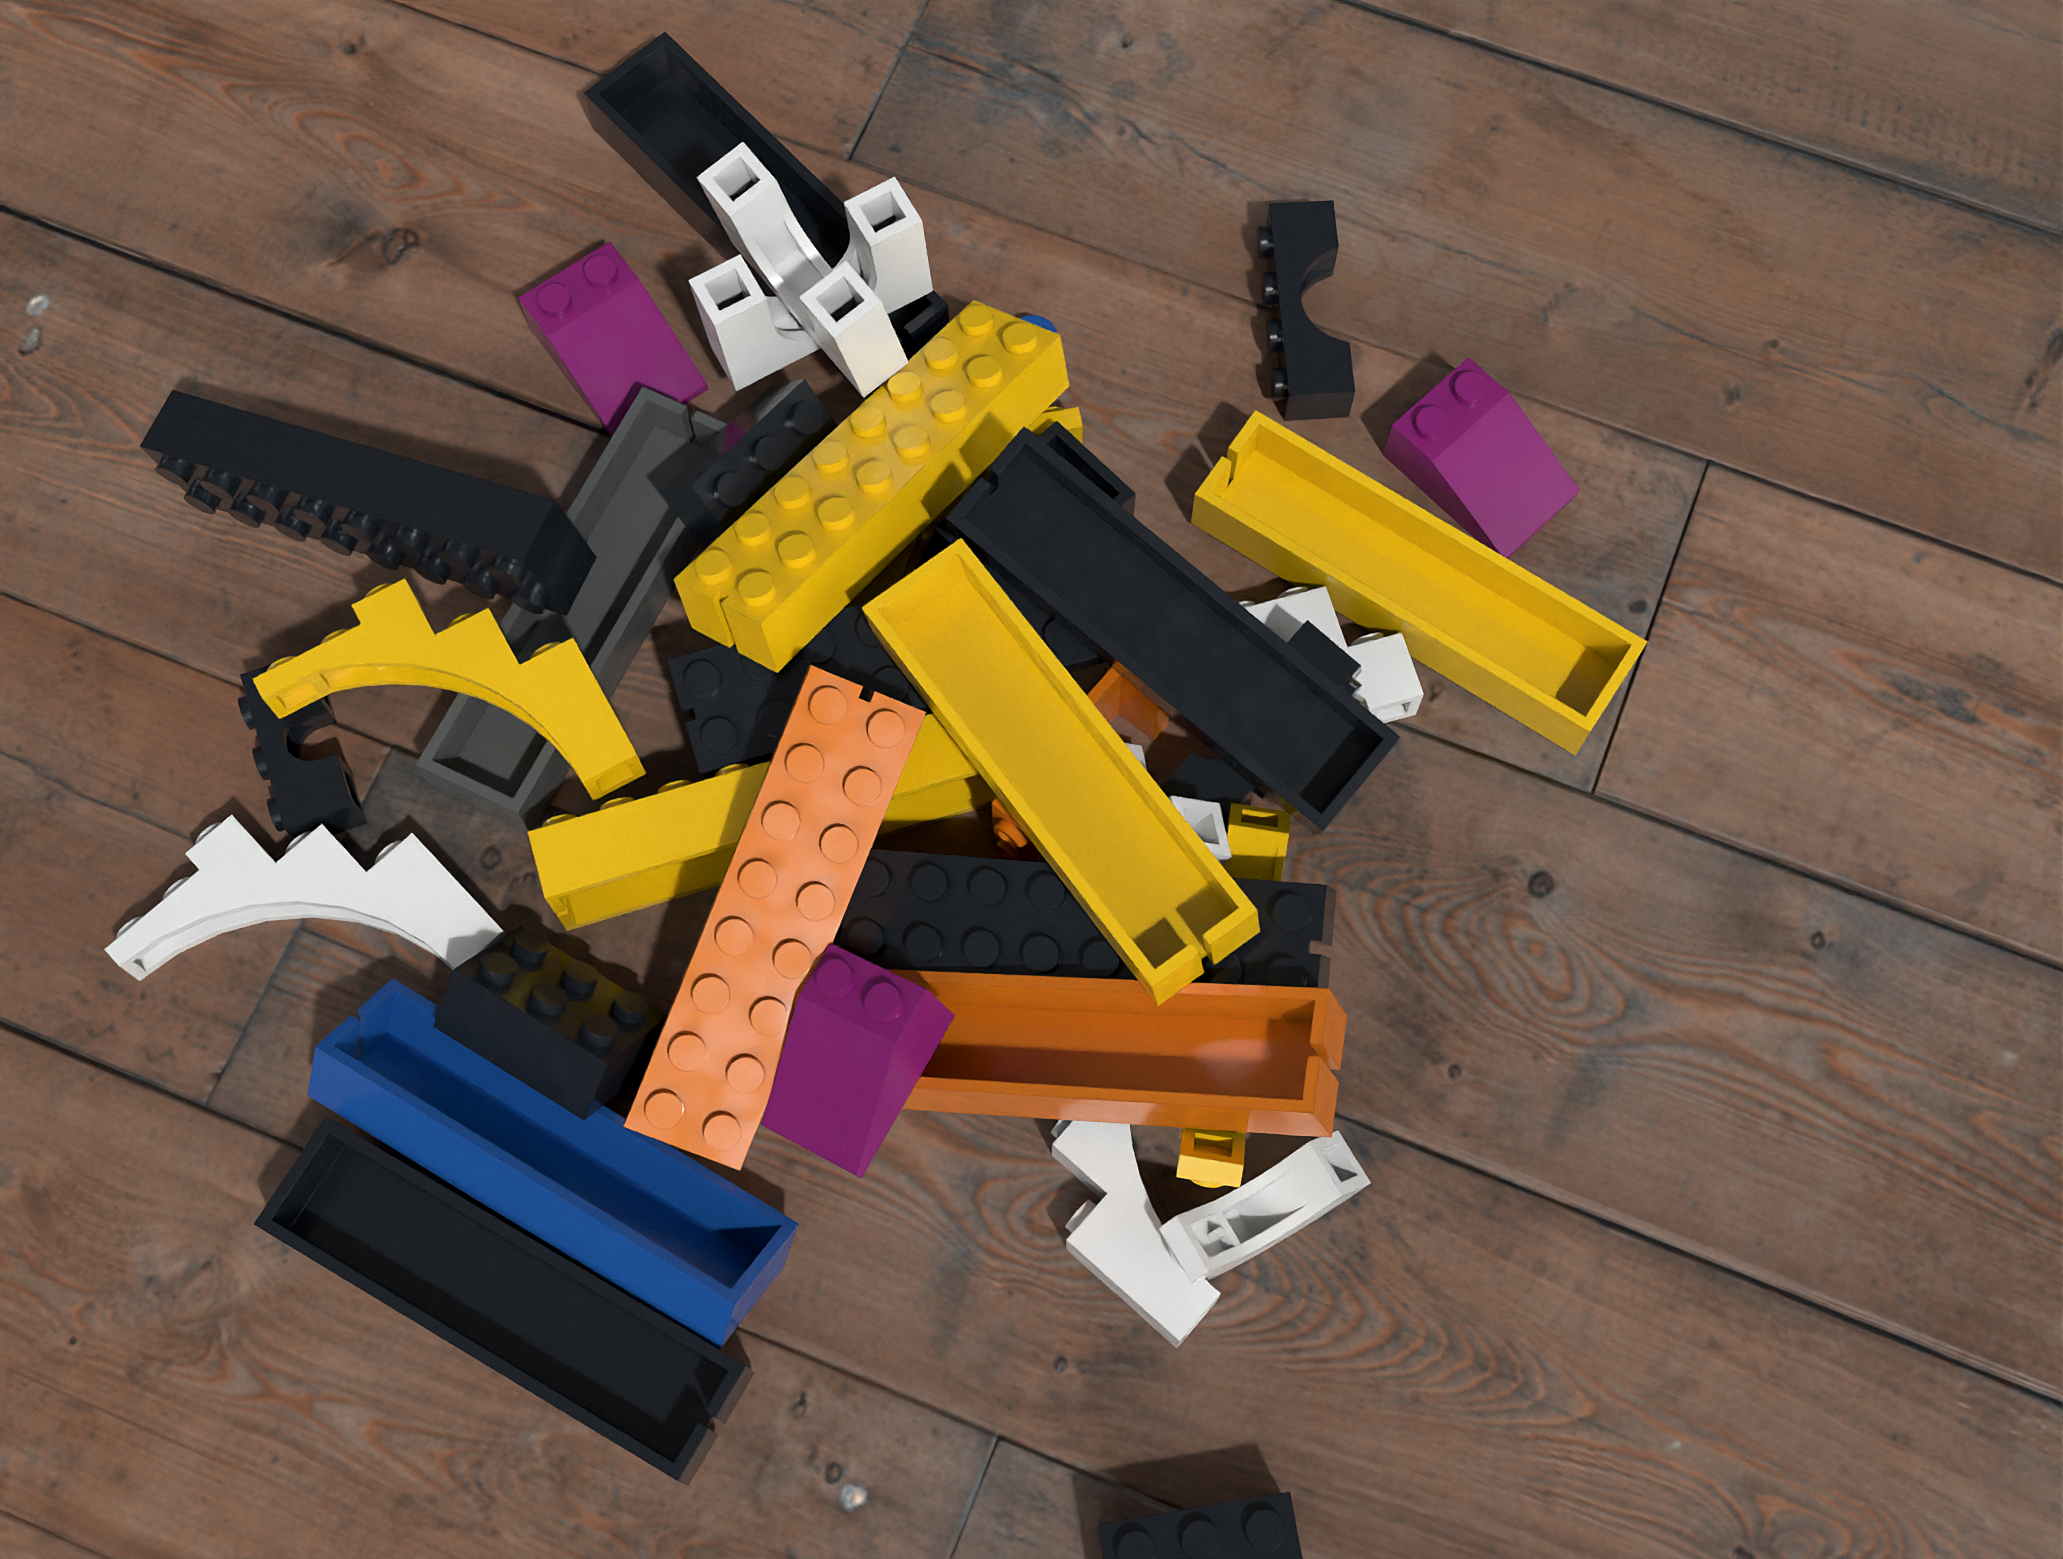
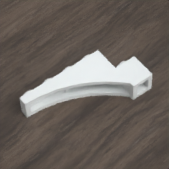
M1326 586L1310 591L1307 587L1292 588L1281 593L1276 600L1257 605L1253 601L1239 602L1240 605L1286 643L1309 620L1361 665L1362 672L1357 676L1356 680L1362 684V687L1353 698L1383 723L1416 715L1424 693L1402 633L1384 637L1382 633L1368 634L1358 638L1351 646L1347 647ZM1106 663L1107 670L1109 671L1111 666Z

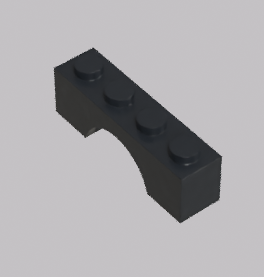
M1333 200L1269 204L1266 225L1257 227L1258 257L1267 258L1269 272L1262 273L1263 305H1272L1273 320H1267L1266 324L1268 353L1277 352L1279 367L1272 368L1271 371L1273 401H1282L1284 421L1349 418L1355 395L1350 343L1331 337L1317 328L1307 316L1301 298L1308 289L1317 282L1332 276L1334 272L1339 244Z
M1309 620L1287 642L1352 697L1362 687V684L1356 680L1357 676L1362 672L1361 665ZM1193 753L1187 756L1160 787L1168 798L1170 796L1219 803L1225 830H1227L1231 803L1245 805L1254 794L1261 799L1266 797L1262 791L1223 759H1210Z

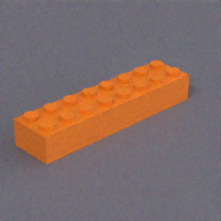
M809 665L627 1112L624 1123L625 1128L740 1171L769 1100L798 996L827 947L834 941L925 717V711L873 690L870 691L867 701L859 698L863 686Z
M886 969L928 989L955 1015L902 1109L1332 1138L1339 1082L1330 1069H1341L1347 1014L1329 988L1189 983L1161 1005L1157 1006L1138 980Z

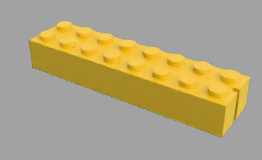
M973 300L909 359L907 365L880 386L674 578L691 627L729 648L736 644L738 653L778 673L1001 454L1023 426L1028 428L1070 386L1061 335Z
M1257 410L1254 411L1228 447L1227 458L1223 456L1220 458L1194 496L1191 518L1193 525L1296 587H1307L1310 591L1326 586L1335 611L1372 633H1382L1384 637L1402 633L1411 657L1575 756L1647 644L1646 640Z
M962 538L861 607L874 636L1157 1006L1204 973L1202 958L1207 956L1215 965L1260 932L1258 911Z
M934 713L925 715L875 840L991 806V803L997 797ZM770 761L751 767L743 763L729 765L717 771L715 777L693 784L688 780L671 782L662 786L658 790V794L638 800L631 797L616 798L604 803L600 807V811L580 817L573 814L558 815L546 820L542 824V828L528 831L544 897L554 913L557 914L566 931L720 886Z

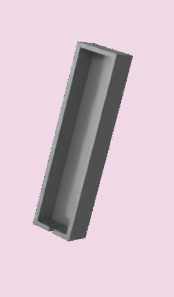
M642 386L566 513V516L597 557L568 615L565 616L549 610H544L542 614H534L520 608L513 602L499 625L519 665L530 660L532 654L542 646L553 642L563 643L573 638L607 701H610L676 587L674 578L688 566L699 547V543L658 490L729 424L697 410L690 420L686 405ZM695 435H696V438H697L698 445L695 444V443H693V440L695 439ZM458 693L416 763V767L431 788L527 834L528 831L536 829L571 768V765L559 751L531 726L501 708L462 693Z

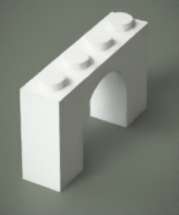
M744 142L740 143L697 177L733 245L863 397H866L909 363L882 301L847 261L843 262L836 269H831L797 222L777 180Z
M893 177L845 201L844 207L850 231V243L844 256L832 270L847 261L882 301L887 314L932 292L933 288L923 223L896 178ZM741 254L688 280L711 349L736 391L821 348L778 296L769 297L764 295Z

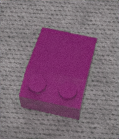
M611 242L606 243L518 298L531 332L611 438L642 386L683 405L709 390L707 383L647 290Z
M1469 357L1392 424L1383 454L1388 461L1472 537L1507 559L1569 504L1580 491L1510 393Z
M830 943L798 996L761 1125L862 1179L955 1015L928 989Z

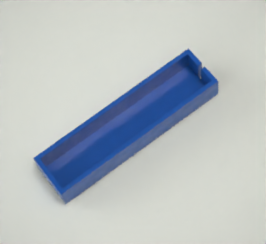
M393 978L359 1007L357 1019L350 1015L315 1046L308 1089L309 1097L719 1350L784 1267L799 1223L665 1142L625 1128V1118L604 1105L585 1121L433 1027L440 1006Z

